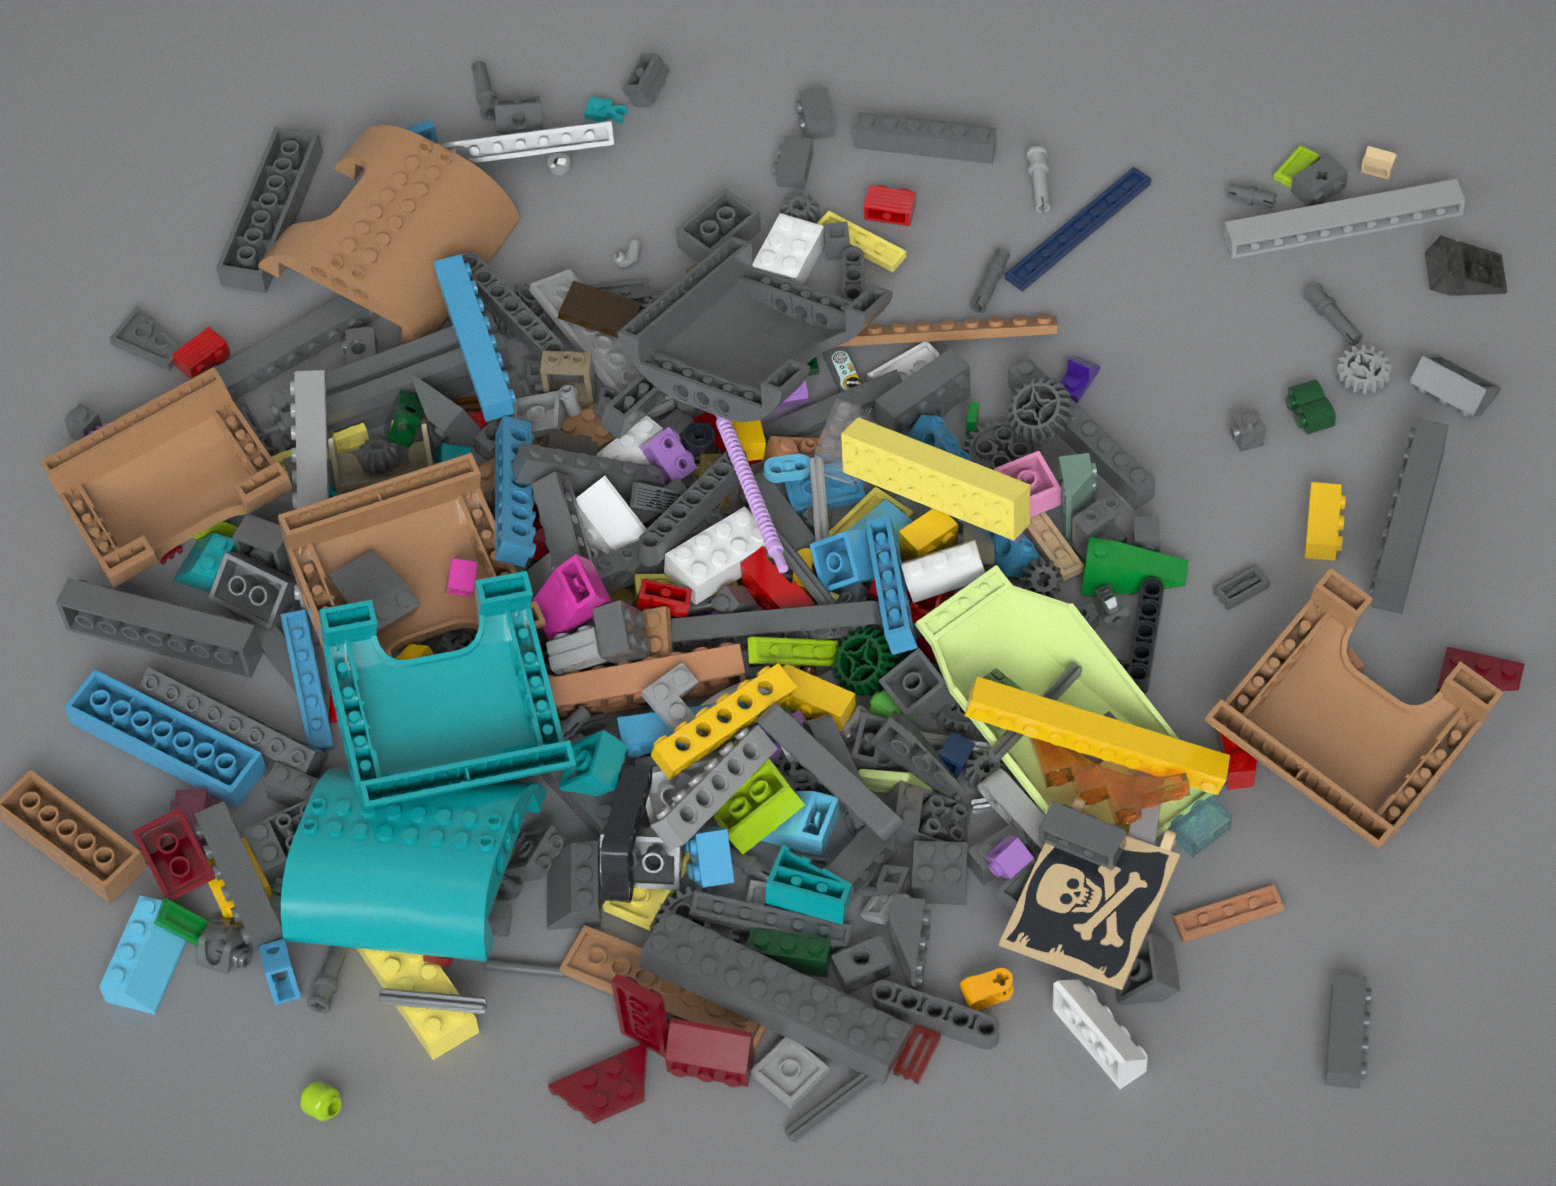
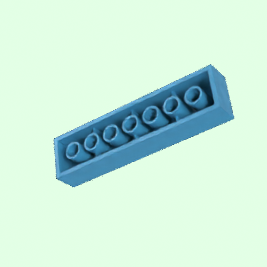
M95 669L64 706L70 724L235 808L239 807L267 770L262 753Z

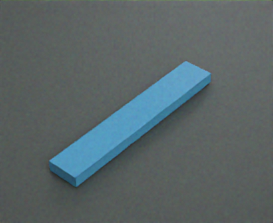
M306 609L281 614L306 742L322 751L335 749Z

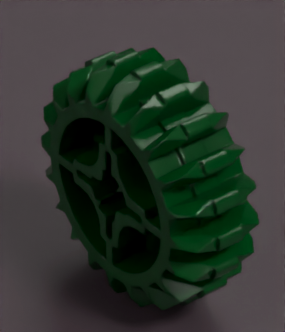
M868 626L864 631L861 627L856 628V632L848 631V638H841L842 646H835L839 652L838 655L832 656L834 660H837V663L832 666L834 670L838 671L834 677L840 679V686H846V690L856 693L858 696H872L875 692H882L883 686L879 680L898 665L894 663V660L899 657L898 653L892 655L882 630H875V628ZM861 658H864L870 665H867Z

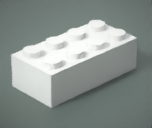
M743 507L665 554L664 573L676 586L692 589L691 601L695 605L720 591L725 585H730L742 577L740 563L762 546L767 550L753 514L746 507ZM767 552L766 557L769 560L773 559Z

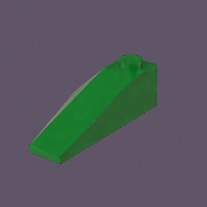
M1089 537L1081 595L1097 597L1095 590L1105 585H1110L1112 592L1118 593V595L1138 594L1142 582L1148 578L1159 579L1163 583L1164 589L1182 587L1186 585L1189 561L1113 540Z

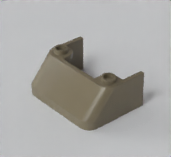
M426 415L422 416L421 419L424 440L411 444L408 449L409 462L399 463V466L393 468L392 472L386 471L384 475L382 473H377L376 475H373L372 472L365 473L364 469L360 468L358 457L351 452L338 453L334 430H329L327 440L337 494L342 495L434 465Z

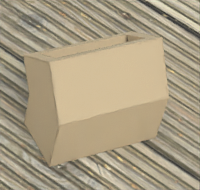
M1368 146L1362 161L1361 172L1389 180L1398 155Z

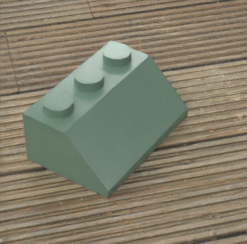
M1089 453L1059 456L1058 483L1061 487V505L1059 509L1066 541L1072 540L1073 516L1096 502L1095 492L1097 489L1095 478L1097 477L1096 463H1091Z

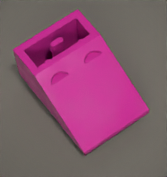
M577 554L554 570L532 601H537L546 621V625L542 628L548 641L554 640V636L557 634H569L593 617L592 609L612 603L592 561Z

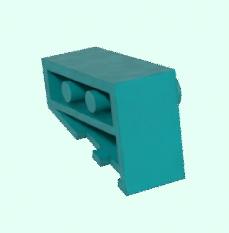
M782 844L766 882L765 904L843 925L851 905L852 884L825 868L823 870L817 868L810 863V859L805 856L800 858L790 852L788 846Z

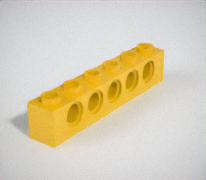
M779 663L772 668L766 666L758 672L757 678L751 682L749 679L745 680L736 688V692L731 695L726 693L716 701L717 705L711 709L708 707L703 708L695 715L696 719L690 723L684 721L675 728V733L669 737L664 735L655 741L651 757L669 780L732 739L742 728L746 726L748 728L754 724L774 702L780 706L794 696L797 686ZM758 689H766L769 695L761 694ZM738 702L746 703L749 708L743 709L739 707ZM717 716H724L729 722L722 723L717 719ZM704 730L708 736L701 737L696 731ZM683 744L686 746L687 750L680 751L676 748L675 745Z

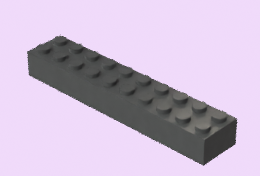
M666 910L641 949L640 968L859 1073L863 1072L866 1076H871L882 1084H885L908 1044L912 1025L669 910Z

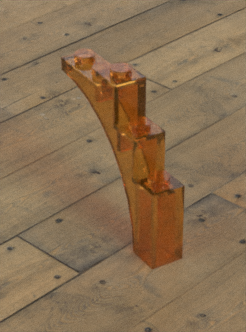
M1029 737L1046 788L1062 786L1066 782L1072 781L1078 799L1086 801L1085 806L1096 805L1101 801L1107 800L1116 825L1131 824L1136 820L1142 819L1141 809L1154 808L1161 803L1171 800L1178 801L1190 795L1189 779L1186 773L1165 777H1140L1121 774L1103 768L1075 750Z

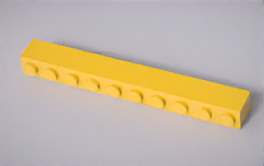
M978 676L970 690L965 716L976 721L1018 732L1028 737L1069 748L1079 753H1085L1101 758L1104 761H1110L1130 769L1152 774L1156 777L1165 778L1181 785L1197 788L1207 793L1218 795L1227 779L1230 755Z

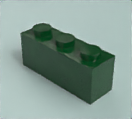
M758 928L750 929L747 948L804 975L828 978L832 956L831 938Z

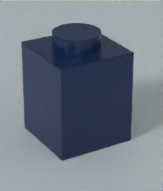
M952 732L939 753V757L956 779H958L972 754L975 743L969 741L965 736Z

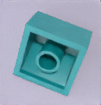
M217 533L198 539L174 577V580L210 593L225 552H237L234 540Z
M605 730L572 743L576 767L563 770L559 789L593 796H601L615 790L619 783L618 777L621 767L625 762L627 744Z

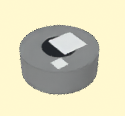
M554 153L547 160L548 170L553 175H564L571 169L570 158L565 153Z

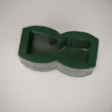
M1316 379L1288 388V396L1285 397L1287 408L1290 411L1293 410L1298 427L1300 429L1303 428L1307 435L1335 426L1336 414L1333 406L1326 398L1321 385Z

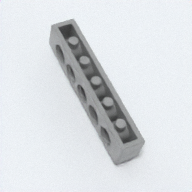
M759 725L750 729L746 726L734 735L736 740L723 746L719 750L721 755L717 759L715 757L703 766L705 771L691 778L688 781L689 787L675 794L672 797L673 803L670 806L666 805L656 813L657 819L650 826L669 850L684 845L778 749Z

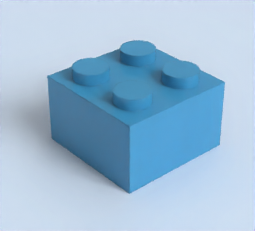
M866 528L845 531L809 544L818 579L828 592L840 591L842 588L875 579Z
M719 825L701 827L684 844V850L689 852L690 863L686 865L688 878L701 887L734 883L727 829Z

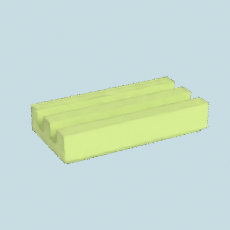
M859 769L864 785L872 792L888 793L900 780L914 785L909 773Z

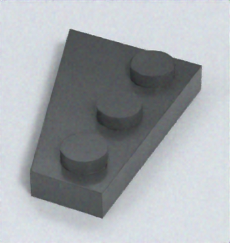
M138 306L133 309L109 339L111 345L169 371L175 365L172 354L181 348L171 337L162 332L155 325L154 321L147 318Z

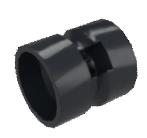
M695 422L687 426L683 432L685 450H688L693 455L697 468H705L712 465L717 458L716 438L713 427L704 422Z

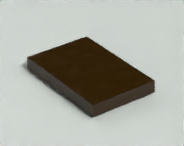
M573 280L558 312L557 319L618 338V331L638 315L642 303Z

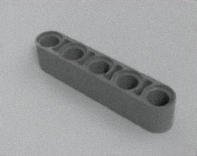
M826 714L805 721L803 728L863 783L832 716ZM839 800L840 813L849 832L855 837L857 832L866 825Z
M880 980L872 986V1006L905 1023L981 1049H992L999 1042V1024L997 1019L991 1015L887 980ZM883 995L889 996L887 999H880L878 997ZM906 1004L915 1005L913 1008L904 1007ZM931 1013L941 1014L937 1017L930 1016ZM959 1021H963V1022H965L966 1024L960 1026V1025H956L955 1023H957V1022H959ZM984 1030L992 1031L991 1034H983L981 1032Z

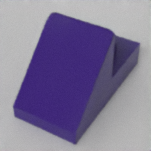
M1080 357L1068 359V371L1060 381L1065 390L1070 393V398L1076 403L1079 402L1101 366Z

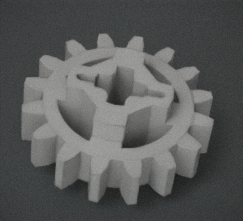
M1362 345L1360 350L1353 346L1351 353L1345 350L1343 357H1339L1337 365L1339 382L1345 381V388L1352 386L1354 393L1358 389H1362L1363 394H1366L1367 389L1375 393L1377 386L1383 389L1385 382H1389L1391 365H1389V357L1383 358L1382 350L1376 353L1374 346L1370 350H1367L1365 345Z

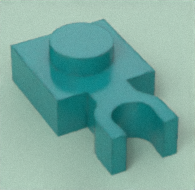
M591 96L584 111V118L597 122L606 121L609 118L623 124V115L620 114L627 115V106H614L613 100Z

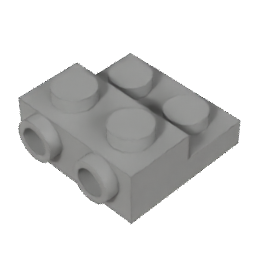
M560 390L517 398L516 403L513 404L514 414H512V418L530 422L531 431L535 434L534 438L560 434L561 422L565 421L566 413L564 403L558 395Z

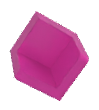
M452 558L449 564L445 593L471 597L474 591L477 563Z

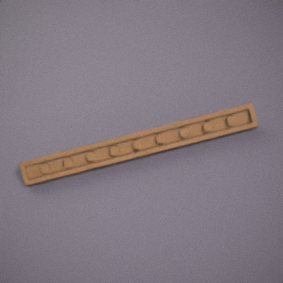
M1041 314L1033 318H1027L1022 315L1015 316L1013 319L992 317L989 320L981 321L969 318L963 322H954L953 320H943L940 323L920 321L911 325L901 322L894 323L892 326L871 324L865 327L853 339L837 347L1058 334L1056 316Z

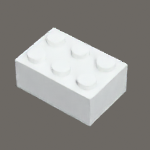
M780 213L756 256L753 267L804 284L825 245L824 226Z

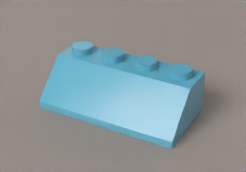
M139 896L99 986L105 1002L156 1015L187 943L186 940L154 924L162 903L161 900Z

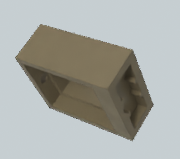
M543 351L540 374L544 393L559 391L562 386L570 384L578 391L577 399L580 407H588L595 404L597 385L592 353ZM551 374L583 375L584 382L552 381Z

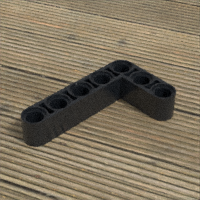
M1148 578L1142 582L1129 660H1118L1144 694L1148 692L1163 607L1164 585L1156 578Z
M624 766L601 844L603 900L631 903L634 892L632 852L652 785V767Z

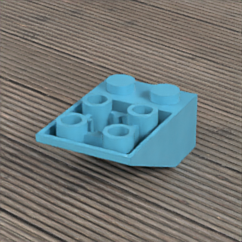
M795 791L805 806L761 841L778 846L784 844L792 850L823 857L840 815L839 799L816 791Z

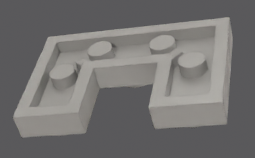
M680 663L645 688L641 696L667 727L675 733L674 730L684 721L690 723L696 719L681 697L695 688L699 681L683 663ZM716 701L709 705L708 708L711 709L717 705ZM717 716V719L720 722H729L726 717ZM704 730L696 731L701 737L708 736Z

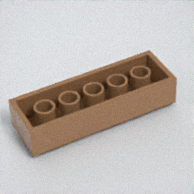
M31 769L0 798V821L109 904L147 869L140 850Z

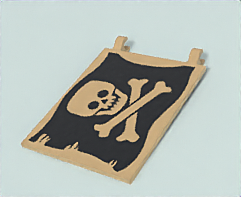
M1075 798L1072 805L1073 810L1084 814L1086 801ZM1166 830L1159 847L1127 836L1126 846L1113 871L1045 843L1002 935L999 946L1123 990L1180 859V854L1172 852L1176 844L1175 838L1177 833Z

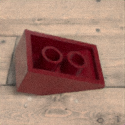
M180 807L131 831L165 899L173 901L216 879Z

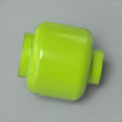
M315 1081L302 1091L300 1106L307 1115L318 1121H327L340 1112L342 1107L341 1095L336 1088L322 1081Z

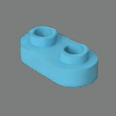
M805 454L771 457L764 463L763 475L768 481L773 483L806 479L810 476L809 462L811 458Z

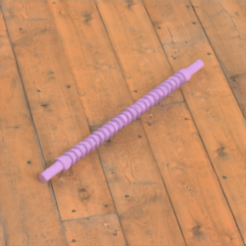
M716 415L717 428L742 485L753 517L767 547L768 554L774 558L778 571L785 573L788 571V565L783 556V545L776 533L732 421Z

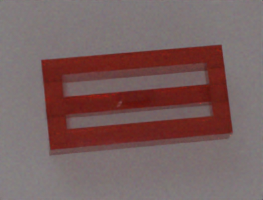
M915 1025L893 1069V1075H902L903 1079L908 1081L912 1079L913 1083L919 1085L941 1040V1035ZM919 1034L924 1035L908 1068L904 1069L903 1066ZM929 1038H932V1041H931V1043H930V1045H929V1047H928V1049H927V1051H926V1053H925V1055H924V1057H923V1059H922V1061H921V1063H920V1065H919V1067H918L916 1073H914L913 1070H914V1068H915V1066H916V1064H917V1062H918V1060H919V1058H920V1056H921V1054H922V1052H923V1050H924V1048H925V1046H926V1044H927Z

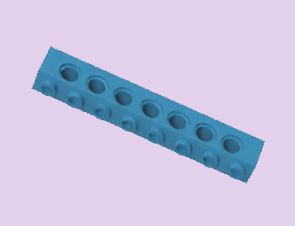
M503 415L495 433V560L525 567L528 558H533L536 544L533 543L536 528L532 527L535 519V511H532L535 501L532 495V485L515 482L512 464L522 443L533 445L535 434L531 431L530 422Z
M921 415L906 435L971 461L969 454L959 445L958 439L946 427L945 421L937 415ZM986 530L994 542V560L1006 577H1024L1026 574L1023 573L1022 568L1030 569L1029 561L1034 560L1036 562L1040 557L1034 548V544L1027 539L1023 532L1013 541Z

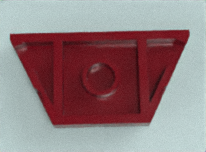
M644 1042L548 1084L551 1094H556L565 1100L569 1107L581 1112L584 1118L593 1124L639 1105L645 1101L647 1046Z

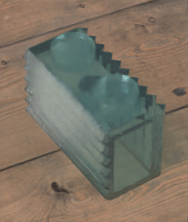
M1209 796L1204 801L1202 799L1197 800L1192 805L1191 811L1186 815L1180 814L1176 816L1171 823V831L1177 833L1176 843L1193 858L1218 839L1219 836L1230 830L1232 815L1213 796Z

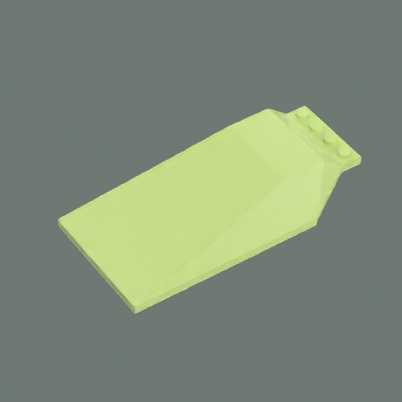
M997 565L915 624L931 645L949 692L965 712L969 693L977 676L983 678L998 668L1024 691L1040 696L1071 663H1076L1082 668L1081 675L1057 700L1058 702L1100 715L1110 711L1119 721L1179 739L1073 603L1069 604L1013 586ZM970 718L991 746L1007 731L998 726ZM1026 735L1002 758L1003 762L1044 814L1047 813L1052 802L1072 807L1075 798L1086 801L1084 814L1093 815L1098 820L1107 824H1115L1124 831H1127V836H1129L1138 770L1110 761H1104L1086 774L1068 754L1067 748ZM1164 779L1156 838L1211 797L1213 793H1207L1197 788Z

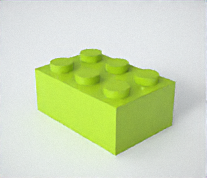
M768 759L715 812L713 817L719 826L727 829L729 840L743 855L792 815L796 814L805 804L784 775Z

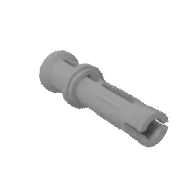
M1034 146L1029 148L1026 153L1027 159L1030 160L1028 172L1033 177L1035 210L1042 213L1041 206L1043 205L1044 213H1046L1051 208L1046 177L1049 173V165L1046 163L1048 153L1045 147Z

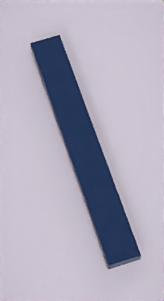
M1135 167L1130 169L1005 273V280L1023 292L1150 186L1151 178Z

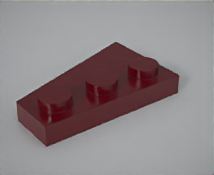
M1447 647L1436 694L1440 691L1445 679L1460 661L1501 691L1519 690L1524 663Z

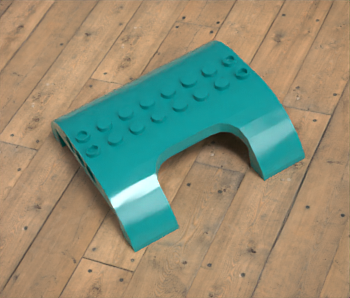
M527 571L475 580L478 614L476 638L469 646L460 650L414 659H394L388 656L380 647L376 636L378 623L372 600L319 609L323 649L335 711L351 778L358 799L364 809L576 767L570 740L564 741L530 607L533 593Z
M332 767L324 773L316 784L288 853L281 892L283 939L291 942L487 961L495 940L488 917L526 812L540 813L547 795L546 788L538 783L503 781L364 809L355 791L349 767Z

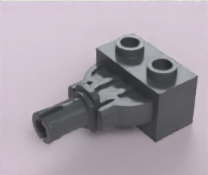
M862 712L851 756L858 772L859 769L889 771L893 768L903 769L901 765L870 743L887 718Z

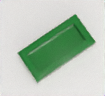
M167 898L162 901L154 921L155 925L197 947L199 937L208 923H210L209 920Z

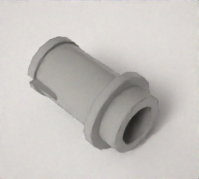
M570 384L562 386L558 395L564 403L566 415L575 417L582 411L577 399L578 391Z

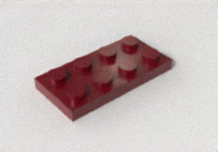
M617 973L611 980L621 1034L639 1044L645 1042L648 1049L665 1058L669 1028L662 995L653 989H645L630 976L624 977Z

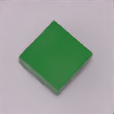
M976 402L969 403L966 418L967 436H969L970 431L976 433V426L979 423L980 410L979 403Z

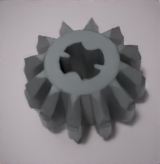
M802 192L800 196L796 197L792 194L790 199H784L783 205L780 208L781 214L817 224L820 218L817 200H813L811 195L804 197Z
M374 437V440L371 441L365 440V444L359 446L358 460L365 473L372 472L373 475L382 473L384 475V472H392L393 468L399 466V448L397 444L387 441L385 437L380 439Z
M1039 558L1038 564L1034 560H1030L1029 566L1031 569L1022 568L1023 573L1027 574V577L1019 578L1020 582H1027V585L1022 588L1028 591L1031 589L1032 592L1054 598L1052 590L1056 592L1061 590L1056 585V582H1063L1062 577H1056V574L1061 571L1060 567L1052 570L1054 561L1049 560L1045 565L1044 558ZM1039 575L1046 576V579L1043 580L1044 585L1037 583Z
M983 750L981 756L974 753L972 760H967L964 776L968 781L970 789L976 788V791L980 794L978 789L979 783L999 768L1009 774V768L1002 759L999 762H993L992 759L988 758L987 752Z

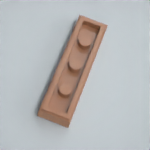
M1273 884L1173 916V922L1184 943L1282 912L1285 906Z

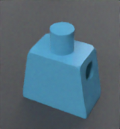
M280 939L260 945L259 952L275 1005L301 998L285 940ZM284 971L286 978L277 980L276 973Z

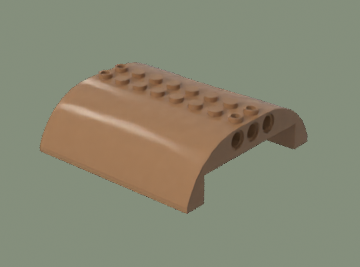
M375 125L363 130L335 165V170L354 180L363 169L366 170L338 209L323 219L296 223L289 226L258 266L277 278L289 267L402 327L401 343L405 344L438 332L449 317L433 262L459 254L475 253L488 265L520 222V216L505 191L494 179L472 162L407 129L391 125Z
M214 367L39 461L113 588L159 564V561L166 553L192 537L228 518L250 514L293 489L287 473L280 463H275L233 402L223 379Z
M472 453L278 515L291 568L322 648L319 609L348 604L329 575L371 550L408 585L421 604L412 616L377 636L380 647L388 656L392 657L398 649L455 629L469 628L478 631L475 584L471 597L445 593L449 564L452 558L476 562L475 580L517 573L513 564L495 560V521L480 489L481 473ZM537 601L531 602L530 607L536 629L545 626L546 621Z
M1330 568L1315 586L1307 604L1225 701L1220 699L1205 717L1204 721L1378 850H1381L1401 830L1451 768L1493 711L1504 692L1460 661L1445 679L1440 691L1430 701L1421 705H1408L1395 698L1358 671L1350 663L1347 655L1349 637L1366 613L1373 598Z

